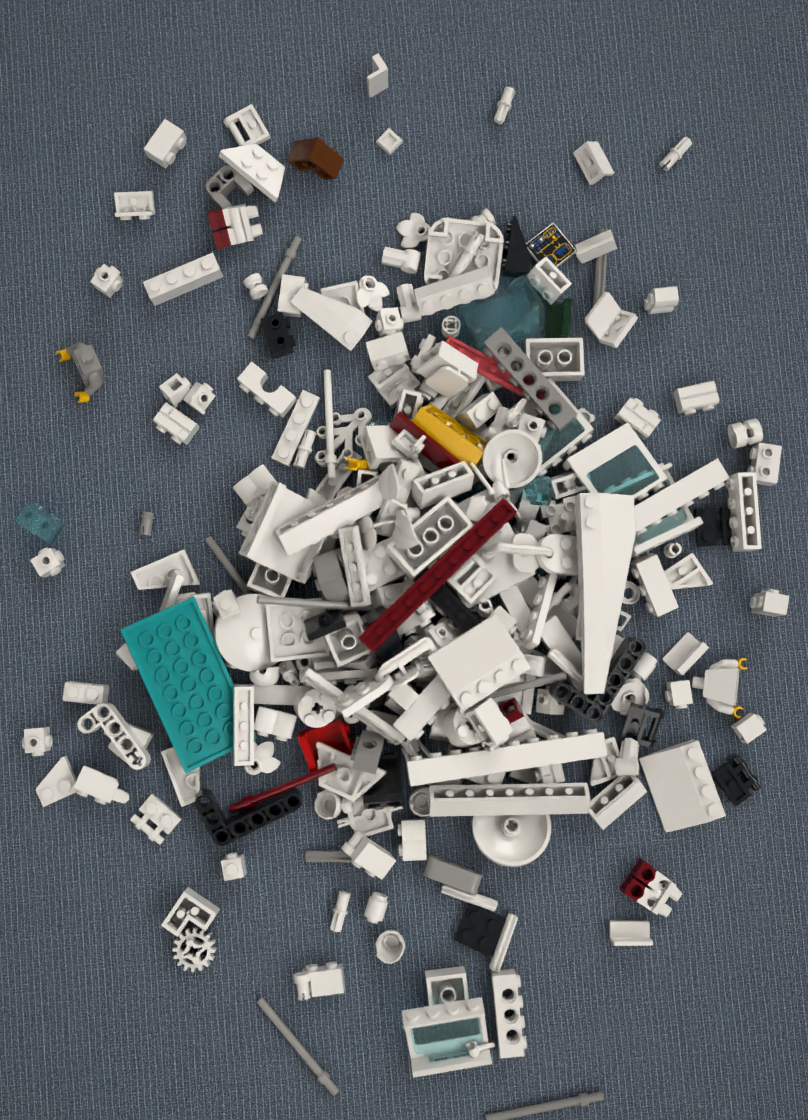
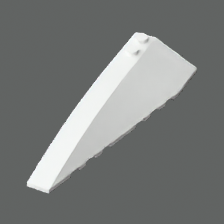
M579 493L575 497L583 694H604L636 535L634 496L608 493Z

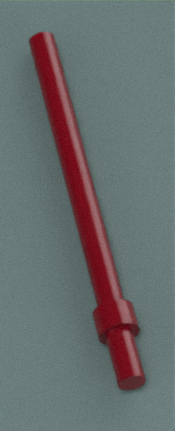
M332 763L257 795H249L242 798V801L230 805L229 809L231 813L243 808L249 809L258 802L337 770L335 763Z

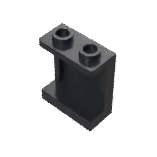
M385 753L383 756H380L378 768L387 772L363 794L364 809L404 805L399 754Z

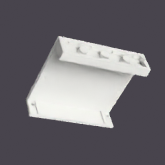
M271 481L239 554L305 584L311 576V566L314 565L313 557L319 556V551L325 543L327 536L320 539L317 544L303 548L300 553L289 556L275 529L319 507V505L287 489L286 485Z

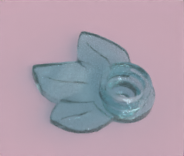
M482 482L476 483L472 486L471 490L464 492L459 497L458 503L487 488H482L484 485Z

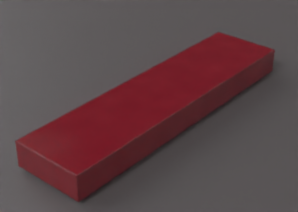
M399 411L389 427L398 434L405 429L418 440L423 435L426 436L423 442L425 447L421 453L440 469L460 462L459 459Z

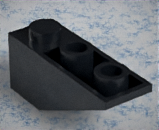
M513 216L512 221L507 224L506 233L509 234V240H505L504 251L507 252L506 258L502 259L501 269H504V276L526 279L530 253L516 216Z

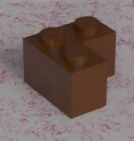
M318 137L295 141L287 159L299 171L312 170L324 180L336 179L344 160L338 154V151L327 146L325 141Z

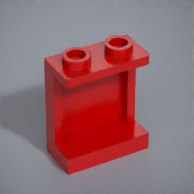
M342 717L334 719L326 726L312 727L298 732V740L310 772L318 770L317 742H322L349 755L352 754L355 741L354 739L350 740L348 735L351 733L350 727L347 722L343 721Z

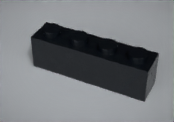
M381 605L361 616L364 623L362 624L363 630L365 631L387 609ZM397 630L375 650L376 657L374 659L379 667L404 650ZM409 662L405 664L403 667L405 668L407 666H410ZM397 668L389 674L392 676L400 670Z

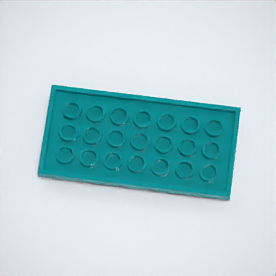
M195 597L188 598L121 628L120 632L184 772L188 773L233 751L234 684ZM254 731V740H255V739H257V736H256L255 731Z

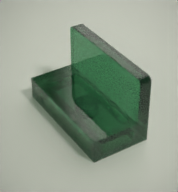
M564 298L563 303L554 302L552 305L549 302L547 303L544 338L569 337L572 299Z

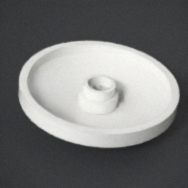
M254 593L236 597L241 612L225 620L221 618L219 613L214 627L215 644L220 655L230 665L249 672L262 671L278 663L271 662L266 604H257V596L266 595Z
M549 814L473 816L472 832L478 848L488 859L502 866L519 867L533 862L545 850L551 836V820Z

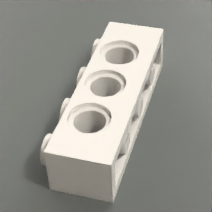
M515 969L500 970L499 972L491 971L500 1059L524 1056V1049H527L526 1036H522L525 1020L524 1015L520 1016V1008H523L522 995H518V988L521 987L520 975H516ZM505 989L512 990L510 996L502 995ZM508 1009L514 1010V1014L510 1017L504 1015ZM509 1030L516 1031L513 1037L506 1035Z

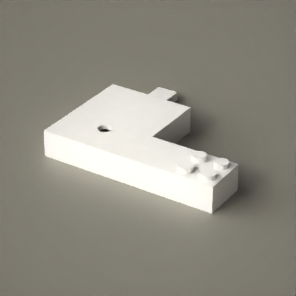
M488 489L476 494L486 497L489 502L494 503L496 501L494 496H490ZM471 497L456 504L464 514H466ZM507 522L501 533H496L489 540V543L476 552L499 577L471 605L454 588L451 587V589L469 609L481 604L480 601L482 599L489 600L499 595L507 612L517 620L515 626L517 631L520 632L529 627L530 622L528 618L531 611L517 585L533 577L536 573H520L516 571L513 567L512 554L496 553L489 559L482 555V550L485 547L496 543H511L515 534ZM393 536L376 544L373 549L363 551L370 594L377 587L390 585L406 576L385 551L386 547L393 541ZM474 564L457 582L462 585L479 566Z

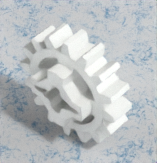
M197 926L194 927L193 931L187 928L186 934L181 932L179 934L180 939L176 938L174 941L178 946L172 948V951L177 952L173 958H179L180 960L177 965L184 964V971L190 967L192 973H194L197 967L199 971H202L203 964L208 967L210 965L209 960H213L215 957L212 953L217 950L216 947H212L216 942L215 939H209L211 933L206 935L204 934L205 930L198 931ZM186 940L187 946L182 949V944ZM192 946H193L194 948H199V950H198L197 952H196L195 950H190V949L192 948ZM207 949V955H206V957L203 959V958H202V957H203L202 952Z

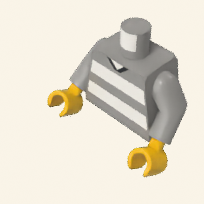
M77 342L67 349L56 351L55 354H61L59 362L70 360L72 356L86 387L84 391L75 392L74 396L79 397L77 403H84L89 401V395H92L102 386L104 377L101 364L92 345L87 346L84 342Z

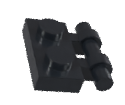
M728 507L720 508L721 515H715V508L694 509L695 518L700 516L703 524L695 529L697 547L718 546L717 539H722L723 546L731 545L730 538L732 537V532L729 530V519L731 516L728 514ZM716 522H721L722 532H717Z
M735 755L732 758L736 764L733 768L726 762L711 773L734 806L739 805L751 796L748 791L750 786L754 791L761 788L757 782V777L751 774L747 768V763L739 755ZM739 772L746 778L744 782L738 777L737 774Z

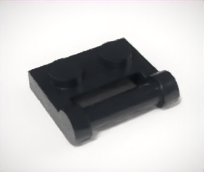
M631 702L620 739L632 738L638 741L639 745L654 747L656 743L655 736L660 721L665 716V711L660 708L654 709ZM648 716L653 717L648 735L643 737Z

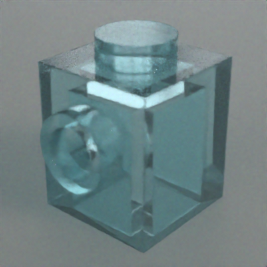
M536 476L531 482L526 484L525 493L528 494L531 505H550L554 493L550 477Z

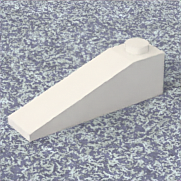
M301 287L290 301L349 351L355 347L372 323V320L359 309L304 287Z

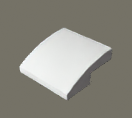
M405 362L388 366L383 370L378 369L368 376L371 383L392 409L397 406L401 386L418 390L421 386V383L412 374Z

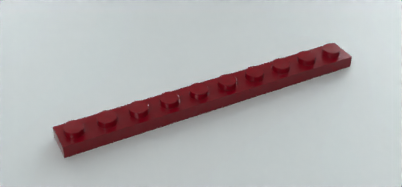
M502 498L367 628L358 639L373 653L515 516L517 511Z

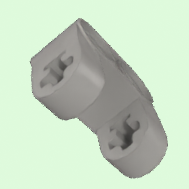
M229 165L222 167L206 183L208 195L219 209L232 206L225 197L236 187L246 197L254 192V188L249 181ZM228 175H232V176H233V177H232L231 179H229V180L225 179ZM214 188H220L217 192H212Z

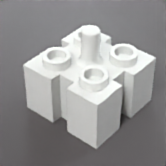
M576 496L562 498L559 501L560 504L557 505L555 500L540 503L538 510L540 521L545 520L546 526H548L544 537L551 534L577 536Z

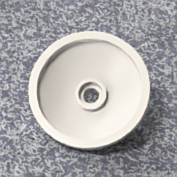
M519 429L504 430L494 435L487 443L483 453V466L488 477L494 483L497 481H503L504 483L501 459H504L510 487L518 488L531 482L538 474L542 464V451L538 442L529 433ZM509 453L514 454L512 459L507 458Z

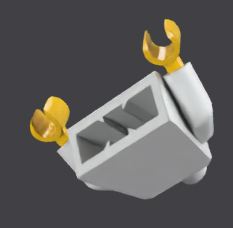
M746 658L737 660L723 659L712 664L709 670H705V678L693 677L692 687L703 689V697L718 712L741 718V716L736 715V711L738 709L743 710V708L737 706L736 703L739 672L748 668L742 667L741 661H747Z

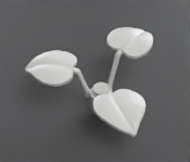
M390 464L380 477L379 490L384 500L389 499L390 503L401 508L396 512V519L373 524L371 517L361 518L358 526L362 548L365 550H371L376 545L377 534L374 528L395 523L396 527L393 530V541L396 547L399 549H410L420 543L412 524L420 519V511L417 507H408L407 504L394 500L399 496V482L394 464Z

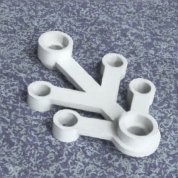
M359 408L354 414L340 415L337 412L333 413V420L335 417H339L338 420L333 421V425L351 422L347 427L333 428L334 436H338L334 440V452L345 441V449L342 451L344 459L347 458L346 454L348 452H351L348 458H354L355 456L353 452V432L357 428L358 435L355 438V442L359 447H362L361 443H359V437L372 418L371 412L367 408ZM320 426L316 431L317 435L321 439H326V427ZM326 448L317 452L315 456L316 462L321 467H327L325 457L320 459L321 456L327 455Z

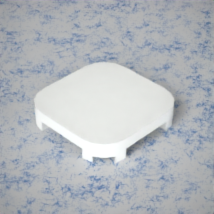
M449 217L436 221L428 234L424 270L425 284L429 285L449 278L464 251L463 247L467 246L474 231H477L485 236L476 251L477 255L473 256L464 273L487 266L495 292L499 284L504 243L500 229L494 223L488 221L451 219Z

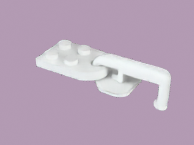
M518 533L513 536L511 543H496L482 550V555L487 559L493 557L496 553L512 554L513 567L520 573H533L541 566L543 570L551 574L578 576L577 536L551 534L543 537L538 542L531 534Z
M423 637L384 662L375 677L366 682L358 683L350 693L340 695L337 701L334 702L337 709L347 718L385 692L402 687L419 675V670L412 665L405 668L403 666L426 650L430 654L438 650L429 637ZM399 668L400 671L390 676L389 673Z

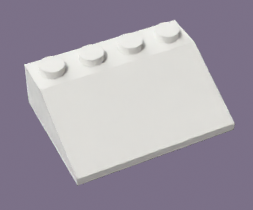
M496 614L488 617L427 656L450 696L462 712L531 668Z
M691 739L638 758L665 833L708 823L726 816L698 740Z

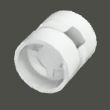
M756 418L746 420L743 424L738 422L728 425V438L734 449L744 447L747 443L752 445L762 442L763 432L760 422Z

